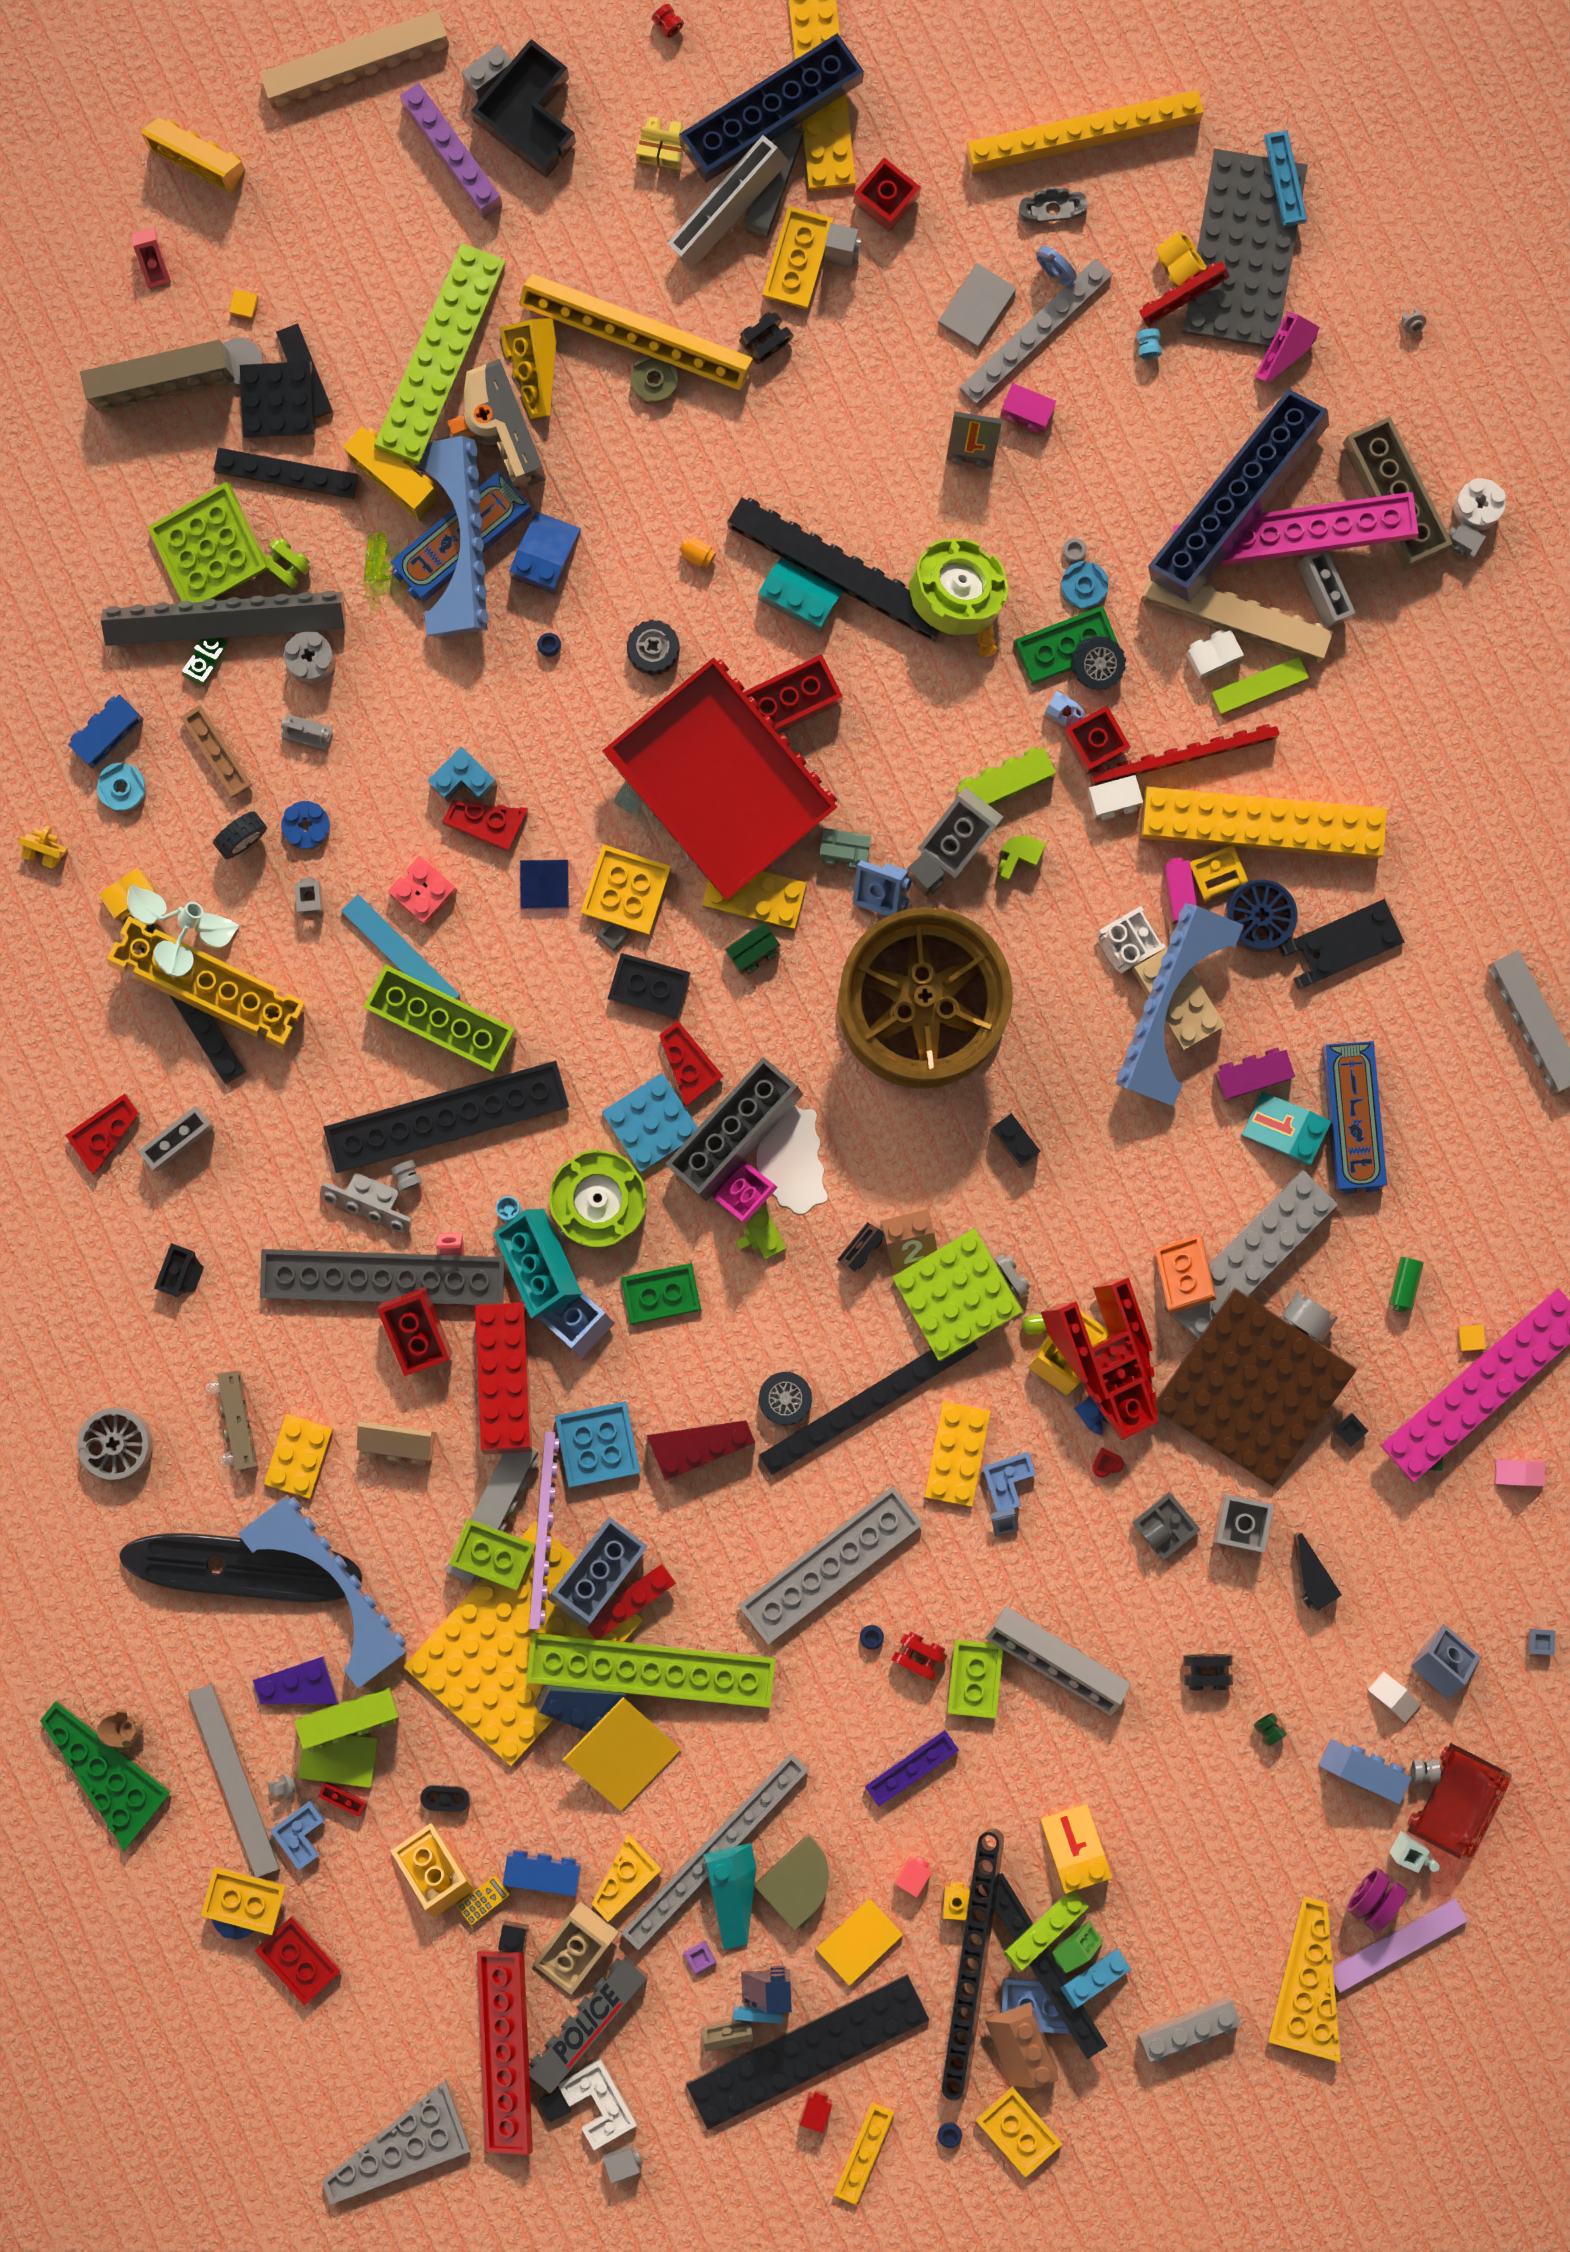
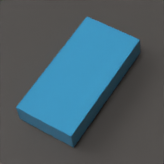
M735 2006L733 2009V2020L782 2024L783 2012L765 2013L756 2007Z

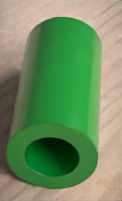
M1400 1257L1389 1304L1393 1305L1394 1311L1407 1313L1408 1309L1413 1310L1424 1262Z

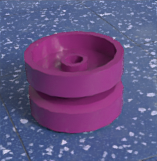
M1377 1867L1356 1888L1348 1902L1346 1911L1357 1919L1365 1917L1364 1924L1377 1933L1396 1915L1406 1898L1407 1889L1396 1881L1389 1883V1875Z

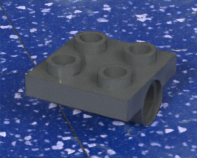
M1167 1492L1131 1522L1163 1561L1201 1530L1171 1492Z

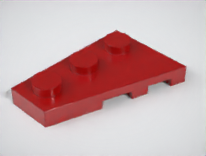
M452 800L442 822L443 825L509 853L526 817L528 808H509L504 805L489 806L482 805L481 803Z
M124 1093L65 1136L92 1175H95L140 1113L127 1094Z

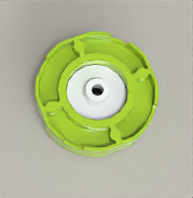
M942 539L934 542L920 556L909 579L908 586L912 603L917 613L929 625L947 634H976L985 630L994 622L1008 596L1009 587L1003 565L994 554L990 557L979 549L980 544L971 540Z
M588 1150L579 1153L558 1169L550 1188L549 1206L552 1216L565 1235L571 1240L591 1248H606L617 1245L638 1229L647 1209V1191L644 1181L629 1160L610 1151ZM597 1195L602 1196V1201L599 1203L594 1201Z

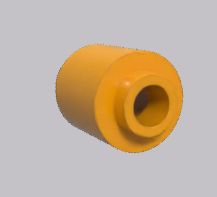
M694 536L690 539L685 538L679 549L682 552V558L700 568L705 567L707 569L717 553L712 550V546Z

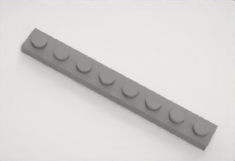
M1095 258L1077 275V279L1071 285L1063 288L960 386V390L977 406L1112 277V274Z

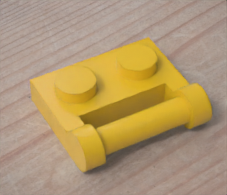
M1234 845L1190 862L1191 872L1203 903L1211 901V898L1238 888L1248 882ZM1235 871L1237 878L1207 889L1206 882Z

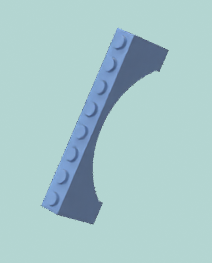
M464 436L429 442L420 464H415L416 470L429 473L445 489L456 510L460 527V550L453 577L439 601L430 611H425L426 635L436 638L488 630V613L486 611L487 591L484 583L485 566L483 564L482 552L484 544L481 537L482 519L479 507L480 494L478 492L479 472L476 461L477 446L475 440Z
M1185 903L1179 913V920L1175 931L1171 934L1167 952L1162 957L1161 967L1153 981L1150 996L1144 1004V1011L1140 1022L1136 1025L1132 1043L1126 1051L1125 1061L1118 1072L1116 1085L1166 1104L1175 1105L1182 1083H1179L1175 1078L1165 1049L1164 1025L1170 1000L1182 978L1199 961L1225 947H1236L1244 926L1243 924L1199 906Z
M286 1495L240 1530L238 1535L252 1553L257 1549H275L299 1554L322 1566L338 1582L349 1602L354 1625L352 1654L349 1663L345 1665L343 1670L359 1689L402 1656L407 1650L405 1647L407 1642L399 1632L395 1634L391 1629L392 1623L384 1613L380 1614L375 1608L377 1603L370 1594L365 1595L360 1589L362 1584L354 1574L350 1576L346 1571L347 1565L339 1555L335 1556L330 1550L332 1545L325 1536L320 1537L315 1531L317 1526L309 1516L305 1518L301 1513L302 1507L294 1497L290 1498Z

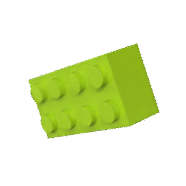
M387 1687L298 1717L294 1720L302 1748H309V1751L312 1752L325 1746L324 1742L333 1740V1744L347 1740L349 1738L348 1734L356 1732L357 1736L371 1732L372 1726L380 1724L381 1728L395 1724V1718L399 1717L391 1687Z

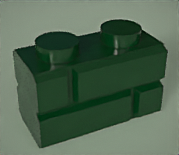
M763 922L725 948V953L741 975L745 972L749 975L760 967L758 965L759 962L765 958L767 961H770L779 954L778 949L781 948V945L766 923Z

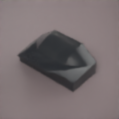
M171 1243L154 1289L175 1297L180 1296L182 1293L195 1291L204 1266L196 1258L195 1251Z

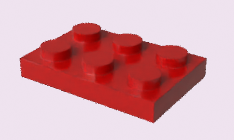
M293 1915L273 1935H270L254 1950L303 2005L307 2004L342 1971Z

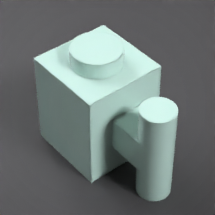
M1400 1831L1389 1852L1396 1863L1419 1873L1423 1865L1429 1867L1432 1872L1438 1871L1440 1868L1439 1864L1422 1840Z

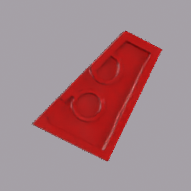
M678 1020L659 1035L685 1106L687 1107L723 1078V1075Z

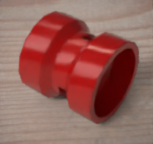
M668 3L656 10L651 18L656 26L662 28V33L666 38L674 36L684 26V21L680 16L674 14V9Z

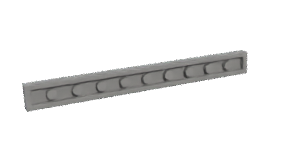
M790 1752L621 1931V1934L639 1950L708 1877L703 1854L738 1846L809 1769Z

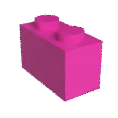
M1012 383L1000 416H1003V419L1011 424L1020 423L1025 425V428L1033 433H1044L1055 408L1056 400Z

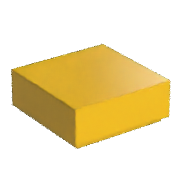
M234 289L229 313L253 320L259 298L258 295Z
M1484 1325L1458 1327L1460 1351L1486 1349Z

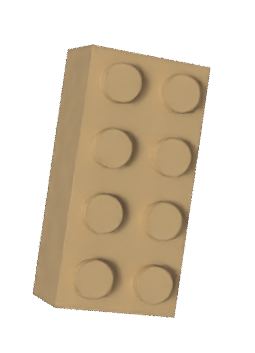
M1168 948L1131 970L1147 998L1150 996L1153 981L1160 970L1162 957L1166 954ZM1192 969L1182 978L1175 989L1165 1018L1164 1026L1180 1053L1225 1026Z

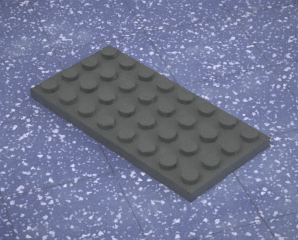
M1214 149L1197 253L1204 261L1206 267L1222 261L1230 277L1188 302L1183 329L1185 334L1269 348L1281 325L1298 225L1283 228L1267 157ZM1295 162L1303 196L1308 165Z

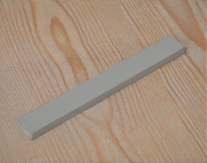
M211 1683L188 1692L255 1877H260L280 1869L213 1684Z

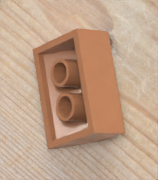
M1031 2002L985 2019L1011 2086L1039 2088L1059 2080L1057 2065Z

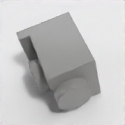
M1462 522L1457 528L1452 526L1448 533L1453 543L1451 549L1457 554L1467 555L1466 561L1468 562L1474 558L1486 537Z
M315 878L300 879L301 883H294L296 908L299 915L324 913L321 883L315 881ZM308 893H313V900H306V895Z

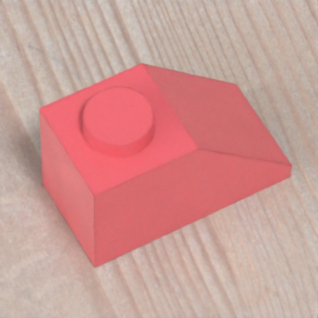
M155 228L132 233L133 247L147 287L151 288L171 282Z

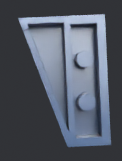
M1330 1739L1319 1763L1320 1767L1393 1802L1401 1803L1412 1777L1404 1774L1405 1768L1395 1763H1391L1390 1766L1385 1765L1384 1758L1373 1753L1370 1757L1364 1755L1365 1750L1354 1744L1349 1748Z

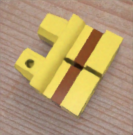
M649 117L646 127L642 126L641 137L636 150V161L657 166L659 160L661 167L681 170L683 149L679 145V134L683 132V123L672 121L670 122L669 131L660 130L661 119Z

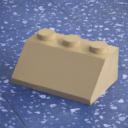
M358 1421L357 1451H363L362 1456L377 1458L378 1453L387 1455V1460L401 1461V1457L411 1458L410 1463L425 1465L426 1460H432L436 1431Z

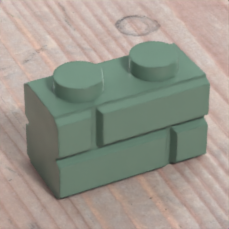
M824 828L819 859H822L823 863L827 865L837 866L838 862L847 863L848 868L857 869V864L861 860L867 862L871 835Z

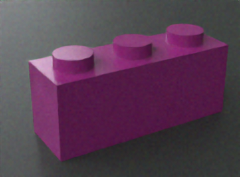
M1277 1047L1265 1051L1266 1056L1258 1059L1256 1055L1243 1058L1242 1064L1234 1066L1233 1062L1219 1066L1220 1071L1214 1074L1223 1101L1293 1079L1295 1074L1287 1050L1279 1051Z

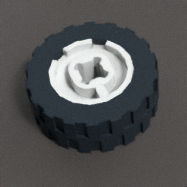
M250 811L235 819L220 831L213 840V844L224 859H230L257 842L266 832L267 826L255 811Z

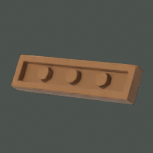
M201 705L180 717L232 798L253 786Z

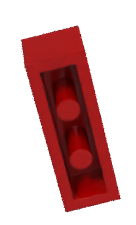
M329 1782L324 1783L318 1795L319 1798L358 1817L362 1814L367 1803L366 1800Z

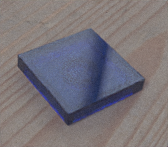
M520 860L521 909L569 908L568 860Z

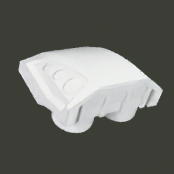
M1142 906L1097 932L1102 950L1111 965L1121 974L1166 948L1164 943L1161 944L1144 916Z

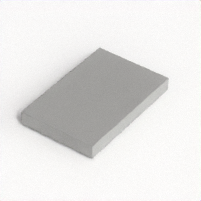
M976 263L938 320V324L978 348L1015 293L1016 287Z

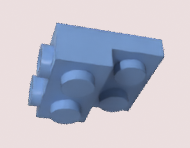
M861 860L857 864L852 904L885 916L906 910L909 905V898L905 896L912 884V879L908 878L909 871L888 863L882 868Z

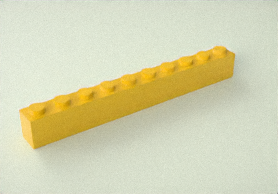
M1194 90L968 141L966 153L971 174L1200 123L1204 111L1199 91Z
M533 273L523 285L518 306L737 390L742 388L748 377L753 360L752 357Z

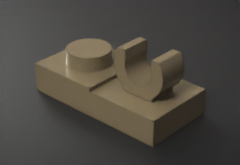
M736 2020L702 2027L705 2052L730 2047L731 2045H733L735 2050H738V2044L745 2042L749 2048L752 2045L751 2041H754L751 2021Z

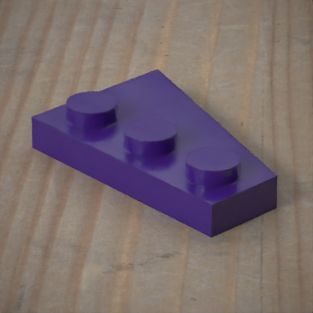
M324 1656L253 1680L260 1704L339 1703Z

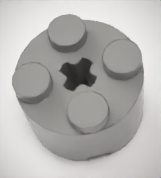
M302 632L292 637L285 645V664L294 678L309 685L320 684L329 678L335 667L336 658L330 644L322 635L317 632ZM312 655L313 661L308 662L307 656Z
M1297 1291L1282 1313L1283 1319L1296 1328L1300 1327L1303 1329L1305 1334L1317 1342L1319 1340L1323 1342L1338 1317L1332 1314L1330 1318L1331 1312L1305 1295L1300 1299L1303 1294Z

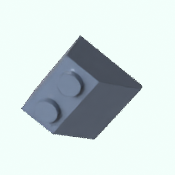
M1443 1624L1418 1652L1411 1667L1445 1698L1449 1699L1466 1685L1481 1656Z

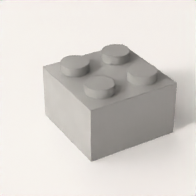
M1222 1494L1213 1542L1265 1553L1274 1504Z

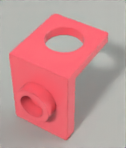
M463 1233L438 1234L436 1249L440 1250V1255H465Z

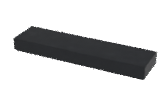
M298 323L277 331L276 334L288 362H312L315 419L332 413L333 409Z

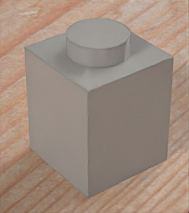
M632 2144L604 2154L603 2157L611 2184L640 2173V2165L643 2164L639 2150L634 2151Z

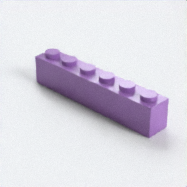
M417 83L402 93L400 99L403 108L481 217L485 218L500 208L502 201L499 193L421 84Z

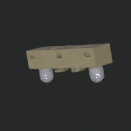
M231 1371L217 1374L218 1380L206 1383L204 1389L210 1396L221 1394L223 1404L219 1405L222 1419L226 1418L227 1428H224L226 1442H230L232 1452L221 1454L218 1458V1463L224 1468L235 1466V1471L257 1467L258 1462L240 1371Z

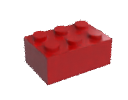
M426 1286L380 1303L377 1311L404 1377L450 1360L453 1352Z

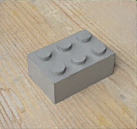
M965 787L918 847V850L922 853L926 851L942 869L956 878L1002 820L1003 816Z

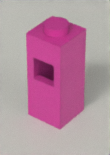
M1183 858L1170 859L1169 863H1166L1163 867L1172 924L1178 923L1179 913L1185 903L1196 905L1190 860L1183 861Z

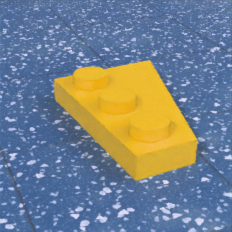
M631 1834L627 1835L610 1871L591 1903L607 1922H610L662 1871L660 1866Z

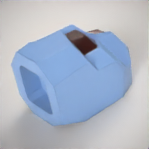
M1058 691L1054 694L1044 713L1047 717L1065 727L1086 717L1084 710L1077 702Z

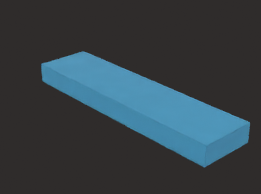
M1288 130L1265 134L1263 138L1283 228L1307 223V216Z

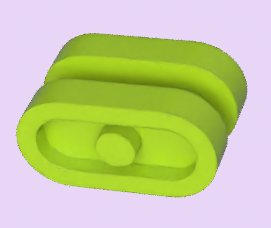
M274 538L268 545L272 550L271 554L267 556L263 553L270 568L266 571L290 590H293L299 583L294 577L298 572L305 576L311 569L308 565L310 561L300 552L297 555L290 550L292 546L284 539L280 538L277 540ZM279 558L290 565L287 571L276 563Z

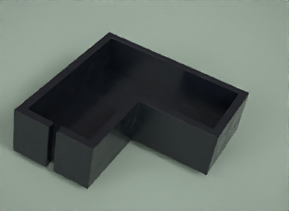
M530 39L471 109L472 118L475 123L545 178L560 163L559 156L563 159L576 144L575 133L544 109L568 81V67Z

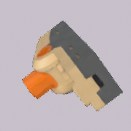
M498 359L467 371L464 387V415L447 421L453 438L464 436L475 440L481 445H498L511 483L515 488L518 487L519 490L546 480L543 466L501 360Z

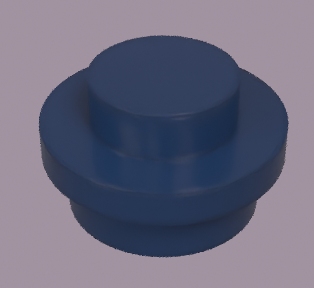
M545 633L538 639L537 647L543 656L553 657L561 650V641L557 635Z
M876 1625L865 1626L860 1632V1642L867 1649H877L884 1641L883 1631Z
M947 2122L940 2126L937 2137L942 2146L954 2148L962 2140V2131L957 2124Z

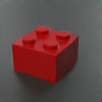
M884 157L854 192L853 203L890 232L920 197L921 186Z
M1108 705L1068 726L1063 733L1086 775L1128 753L1131 748Z

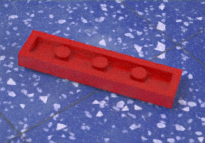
M1222 261L1213 263L1201 274L1189 277L1178 288L1166 291L1163 297L1158 300L1146 303L1139 313L1148 327L1228 279L1230 275Z
M661 1563L606 1603L588 1625L587 1629L594 1639L599 1640L676 1584L675 1580Z

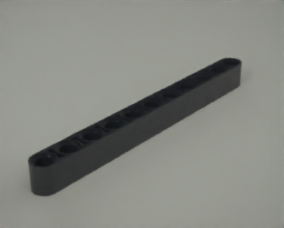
M997 1829L985 1831L980 1835L977 1842L942 2082L943 2095L949 2100L959 2099L969 2087L1004 1847V1836ZM987 1835L995 1838V1847H990L987 1844ZM983 1860L991 1862L993 1866L992 1872H988L983 1868ZM979 1885H985L988 1888V1896H983L979 1892ZM976 1909H980L985 1913L984 1921L976 1917ZM972 1934H978L981 1937V1945H976L972 1941ZM969 1958L977 1961L978 1969H972L969 1966ZM965 1983H970L974 1986V1994H970L965 1990ZM961 2008H967L971 2012V2018H965L961 2013ZM958 2032H962L967 2036V2043H963L958 2039ZM954 2057H960L964 2062V2067L956 2066ZM951 2081L959 2084L960 2092L952 2090L950 2086Z

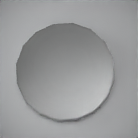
M239 337L223 343L229 351L234 379H229V383L236 386H241L239 365L264 363L263 355L257 345L249 339Z

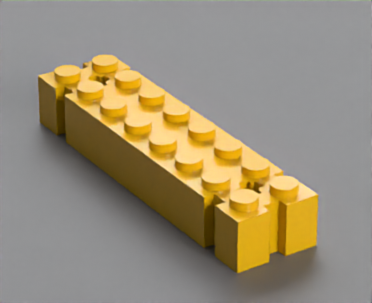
M130 916L127 918L120 932L122 943L115 942L106 958L108 966L123 973L130 969L133 971L135 979L255 1037L258 1036L259 1032L266 1035V1042L282 1050L284 1049L292 1033V1027L289 1024L290 1022L293 1024L298 1022L304 1010L305 1001L288 993L283 998L278 995V988L181 942L180 947L188 948L192 952L193 965L185 975L172 977L166 974L156 963L154 949L162 941H170L176 944L177 939L156 929L151 934L147 932L146 924ZM141 948H144L145 954H136V950L139 951ZM276 1012V1017L268 1018V1014Z

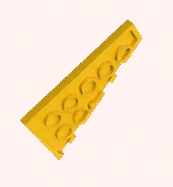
M1303 1896L1268 2042L1341 2063L1328 1904L1325 1901Z

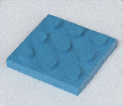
M663 1073L602 1111V1114L641 1173L679 1149L698 1129Z
M627 1401L555 1415L568 1487L641 1473Z

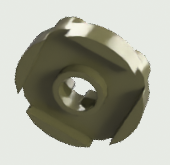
M649 355L642 357L634 365L631 374L632 389L645 403L664 402L677 390L678 373L675 365ZM651 374L655 376L660 375L661 379L658 380V384L648 382L651 379Z

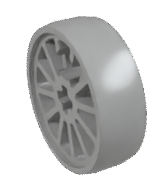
M120 1407L105 1408L92 1414L81 1427L77 1440L78 1454L85 1468L94 1476L109 1481L124 1480L140 1472L147 1464L153 1446L152 1434L144 1419L132 1410ZM110 1415L114 1416L113 1432L111 1431L105 1419V1417ZM122 1415L128 1420L119 1433V1416ZM99 1420L105 1428L107 1435L94 1428V1425ZM133 1421L138 1430L125 1436L127 1429ZM90 1432L99 1436L88 1440ZM141 1433L142 1442H128V1439ZM113 1438L120 1441V1445L116 1446V1449L110 1447ZM96 1441L100 1442L103 1447L100 1455H95L91 1452V1445ZM142 1446L141 1455L139 1456L127 1447ZM124 1452L137 1459L136 1463L132 1467L130 1466L127 1458L125 1457ZM118 1455L126 1467L125 1471L118 1473ZM113 1456L112 1472L104 1471L105 1465L110 1457ZM104 1458L99 1467L93 1462V1459Z

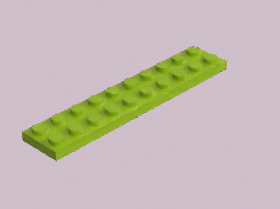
M464 243L460 244L376 438L374 448L416 465L420 464L506 260Z
M532 1632L526 1683L770 1708L776 1658Z

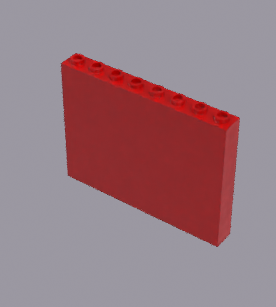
M713 657L605 747L602 753L721 896L728 900L838 807L835 804L838 800L830 790L825 792L819 785L822 783V780L814 771L809 773L804 766L807 764L804 758L798 752L794 754L790 750L789 746H791L789 740L783 734L779 736L773 729L776 725L768 715L765 717L761 715L758 711L760 706L752 696L747 698L742 692L745 689L742 683L736 677L732 679L728 675L727 671H729L727 665L721 659L717 661Z

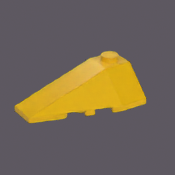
M553 318L531 319L501 326L503 351L506 358H510L514 367L512 371L514 379L518 378L522 387L520 394L530 419L550 416L556 350Z

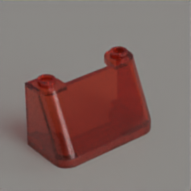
M1450 1743L1449 1747L1446 1746L1440 1755V1760H1442V1766L1444 1767L1441 1772L1440 1783L1435 1785L1423 1811L1420 1810L1417 1814L1412 1813L1407 1823L1409 1826L1407 1831L1458 1859L1470 1862L1510 1784L1512 1775Z

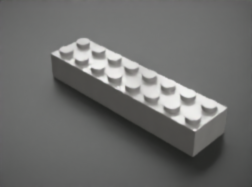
M1304 1170L1298 1172L1209 1262L1217 1299L1170 1315L1197 1341L1234 1287L1249 1295L1338 1203Z

